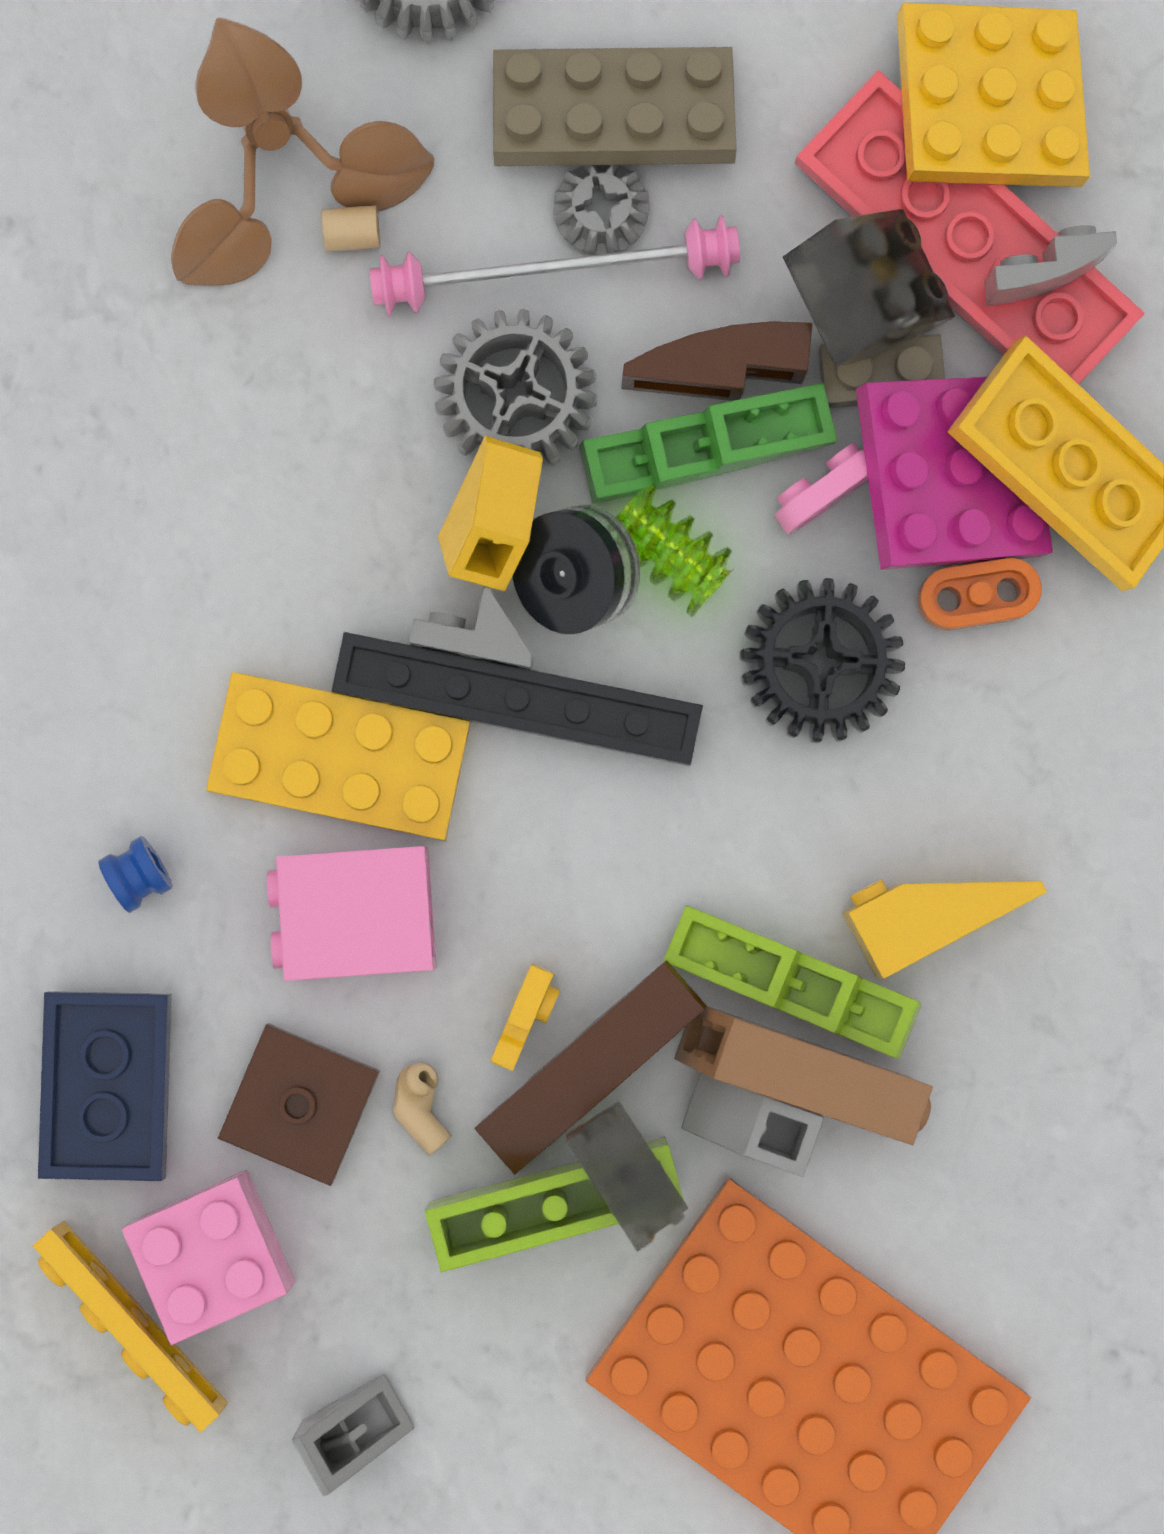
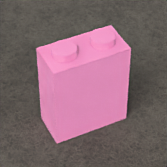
M416 846L276 857L277 870L267 871L268 902L270 907H279L281 931L271 933L272 963L274 969L283 968L284 981L436 969L428 847Z

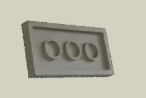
M732 47L493 50L494 166L735 164L737 148Z

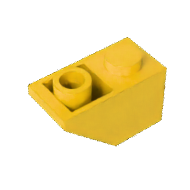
M484 436L438 535L448 576L501 591L506 590L530 540L543 461L541 452Z

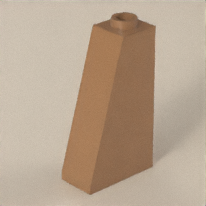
M709 1006L685 1027L674 1058L713 1079L910 1145H914L917 1133L926 1125L931 1111L929 1098L933 1086Z

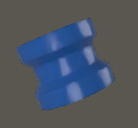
M143 836L131 841L129 850L119 856L109 854L98 861L99 868L107 885L117 901L128 913L138 909L141 906L142 899L154 892L162 895L173 888L171 879L162 861L151 844Z

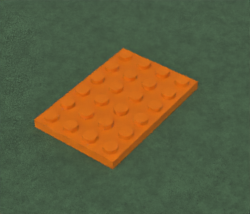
M729 1177L724 1181L586 1376V1382L794 1534H937L1031 1399L1024 1390Z

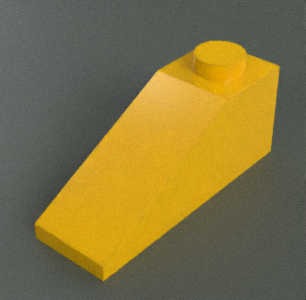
M883 879L850 895L855 906L843 911L842 915L875 977L884 979L1043 895L1047 890L1042 881L894 884L887 888Z

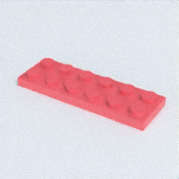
M879 70L796 157L795 164L1003 355L1014 341L1027 336L1079 385L1145 314L1095 267L1072 282L1050 292L1016 302L986 306L984 282L995 266H1001V260L1011 256L1029 254L1036 255L1038 262H1043V251L1053 237L1059 236V234L1005 185L907 181L902 93Z

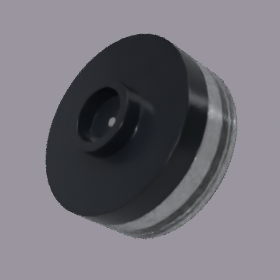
M574 505L540 515L533 519L529 543L512 578L522 605L534 620L545 628L557 633L577 634L609 623L627 611L638 591L640 562L631 535L615 516L596 506Z

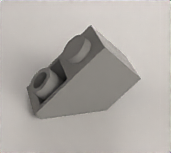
M700 1072L681 1129L745 1157L804 1177L824 1117L820 1114L713 1079Z

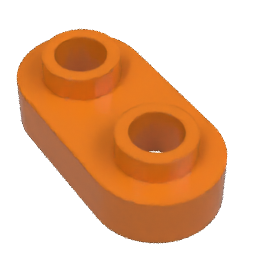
M1005 558L946 567L935 571L922 583L917 596V605L923 619L932 627L940 630L949 631L1014 621L1030 613L1038 604L1042 592L1041 580L1036 570L1029 563L1017 558ZM1008 581L1015 586L1017 594L1014 601L1006 602L998 596L997 586L999 582ZM948 590L955 594L957 598L955 610L946 611L939 606L937 596L940 591Z

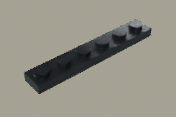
M348 632L343 634L331 692L685 766H690L692 762L703 705Z

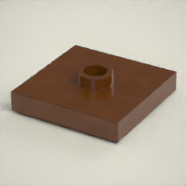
M268 1023L265 1025L217 1139L331 1186L381 1070Z

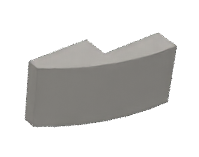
M1092 225L1065 228L1059 232V236L1053 237L1043 251V262H1038L1036 255L1029 254L1011 256L1001 260V266H995L984 282L986 306L1029 299L1072 282L1105 259L1117 244L1116 231L1096 233V227Z

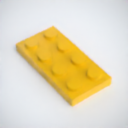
M1027 336L1014 341L947 432L1121 591L1134 589L1164 547V464Z
M232 672L206 791L446 841L471 722Z

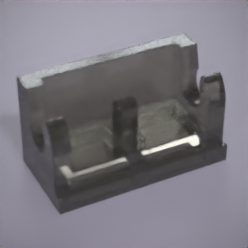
M620 1101L615 1102L566 1135L567 1144L637 1252L650 1244L655 1238L654 1235L670 1224L675 1226L685 1218L684 1211L689 1209Z

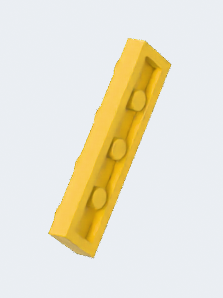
M65 1221L51 1228L33 1245V1248L41 1255L38 1259V1264L44 1274L59 1287H63L66 1284L83 1302L79 1305V1309L88 1323L101 1333H105L108 1330L124 1347L121 1351L124 1362L138 1377L144 1380L149 1376L166 1394L162 1398L163 1403L178 1422L185 1426L192 1423L201 1433L221 1414L228 1404L227 1400L176 1344L170 1345L167 1335Z

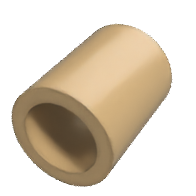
M376 205L322 209V231L326 252L380 248L379 219Z

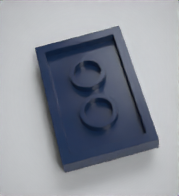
M44 992L38 1179L163 1181L166 1179L172 994Z

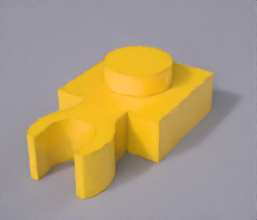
M533 963L531 964L490 1062L513 1071L534 1020L536 1019L546 1024L557 1000L560 989L550 985L554 972Z

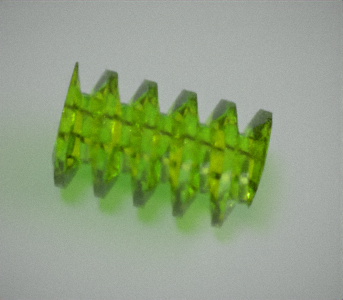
M652 483L639 491L624 506L607 527L609 533L615 530L618 531L615 542L620 553L636 546L631 560L633 568L640 569L651 562L655 563L649 579L653 585H658L671 577L673 578L668 592V597L672 601H676L691 593L692 597L686 613L694 617L734 571V569L730 571L726 568L732 549L726 546L712 555L708 553L713 533L708 530L692 539L689 534L695 518L690 514L680 521L673 523L670 519L677 502L670 499L662 505L654 507L652 502L658 486Z

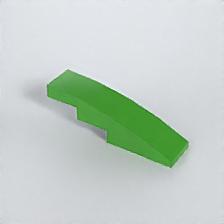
M820 383L709 405L703 412L648 422L641 429L583 440L579 445V450L592 504L772 462L833 445L838 440L824 384Z

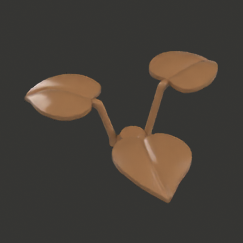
M217 18L209 47L197 73L195 91L198 104L209 119L224 126L243 127L246 134L241 139L244 148V200L239 211L230 202L222 199H212L191 211L179 227L173 243L171 264L174 275L178 281L188 285H227L246 280L257 273L266 263L271 253L272 240L270 232L262 221L250 218L255 210L256 149L258 147L267 151L277 150L288 142L291 135H296L328 169L337 171L331 182V192L337 202L345 207L376 205L377 211L399 204L418 190L433 169V154L427 151L418 138L405 127L387 121H374L365 123L351 131L340 145V158L333 157L303 127L300 118L291 116L288 108L298 100L302 88V76L299 67L289 52L267 35L251 27L228 19Z

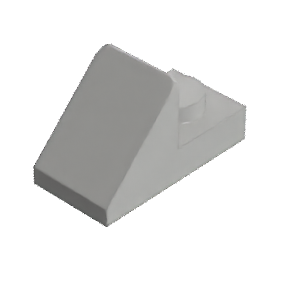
M483 587L474 630L464 629L466 619L439 612H430L429 621L415 618L413 620L409 639L411 646L529 670L532 669L533 657L489 587Z

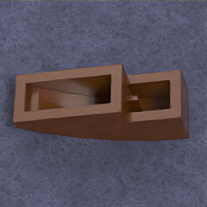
M769 321L736 324L685 336L658 346L624 363L621 389L734 401L742 397L745 388V378L802 384L808 372L813 323Z

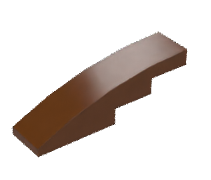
M665 960L582 1031L574 1041L531 1076L522 1087L486 1116L474 1129L515 1175L702 1013L707 1005L672 965Z

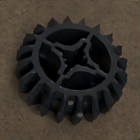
M825 578L822 581L819 597H814L812 586L808 580H802L797 584L798 602H795L790 593L785 589L777 591L775 599L781 612L778 613L772 607L762 604L756 613L768 628L748 625L744 632V635L749 640L759 643L760 647L745 648L739 654L741 661L758 663L757 670L748 671L741 676L742 684L753 685L761 682L764 690L756 693L750 699L751 705L756 708L762 706L770 699L776 708L768 714L766 722L773 726L782 718L784 713L790 716L792 720L787 727L786 735L791 738L798 736L803 723L810 724L809 737L812 743H820L822 741L825 725L829 724L835 741L845 740L847 738L845 720L849 719L859 733L868 730L870 725L863 709H867L877 717H882L888 712V708L876 696L877 693L895 697L900 691L898 684L884 678L885 673L897 674L905 670L904 661L888 659L886 656V652L895 651L903 646L902 637L893 636L883 639L881 631L894 623L893 616L886 614L874 622L868 614L877 606L879 600L872 595L863 602L861 607L856 606L852 602L857 594L858 587L852 583L846 586L842 592L841 599L835 598V584L831 578ZM816 613L815 626L812 628V636L808 644L790 646L788 649L774 648L776 638L785 625L803 615ZM835 616L845 620L859 632L867 646L869 655H862V651L847 649L841 644L837 637V623L834 622ZM823 641V647L826 648V656L830 659H836V662L841 664L837 668L833 666L826 671L827 676L820 682L821 675H818L817 665L808 663L807 659L803 658L807 653L812 656L818 650L817 646ZM774 667H783V670L796 672L804 678L808 690L807 698L810 699L809 707L795 701L785 692L777 679ZM856 673L869 674L864 689L855 701L844 707L828 710L829 696L832 694L834 680L838 676H853Z

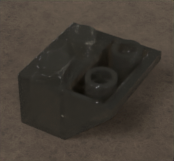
M903 209L834 220L783 256L786 266L835 367L870 359L955 318L948 302L946 286L942 279L934 273L921 247L920 233L915 224L907 218Z

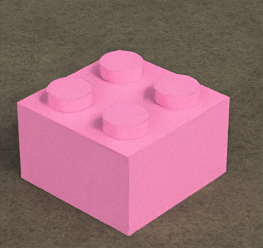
M244 1170L136 1218L121 1229L170 1345L286 1295L295 1284V1279L248 1170Z

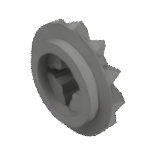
M582 165L573 171H567L564 180L555 192L554 217L557 227L568 243L584 253L599 255L621 252L635 243L646 227L649 216L648 192L639 180L636 171H630L621 165ZM598 185L600 191H603L607 200L616 199L619 201V204L611 207L610 228L607 229L605 228L604 220H600L596 211L587 212L584 210V207L592 204L594 186Z

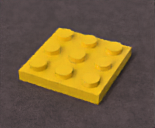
M902 3L897 13L907 181L1082 187L1090 177L1077 10Z

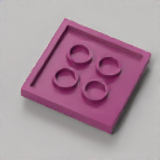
M987 377L865 383L856 388L881 570L985 562L1005 558H1035L1053 553L1049 524L947 432Z

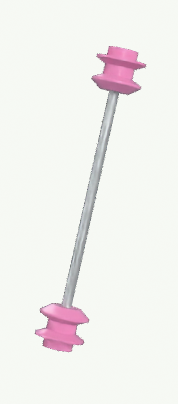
M723 215L719 216L715 229L703 230L695 218L691 220L684 233L685 245L423 275L421 262L411 252H407L403 265L390 266L384 255H380L381 267L370 269L374 305L385 304L388 316L392 315L395 303L408 302L413 311L418 313L425 301L424 287L686 257L688 269L698 280H702L706 267L719 266L724 276L729 277L730 264L740 263L738 231L736 226L726 227Z

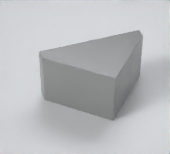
M384 1374L302 1420L292 1441L320 1492L325 1496L332 1493L411 1432L414 1426Z

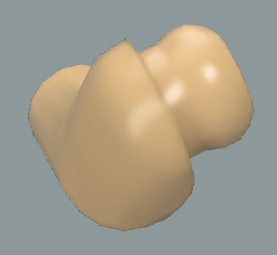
M419 1062L406 1066L397 1078L393 1115L426 1154L430 1156L452 1135L431 1113L435 1087L438 1085V1075L432 1066Z

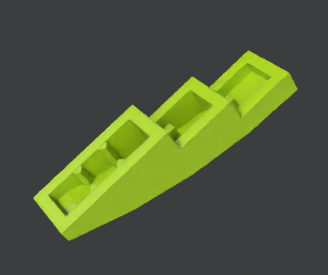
M687 905L663 962L667 960L672 966L900 1060L922 1005L921 1002Z

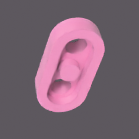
M855 442L848 445L826 462V466L831 471L813 485L805 477L776 498L782 508L774 514V518L788 536L804 527L868 481L864 449L860 450Z

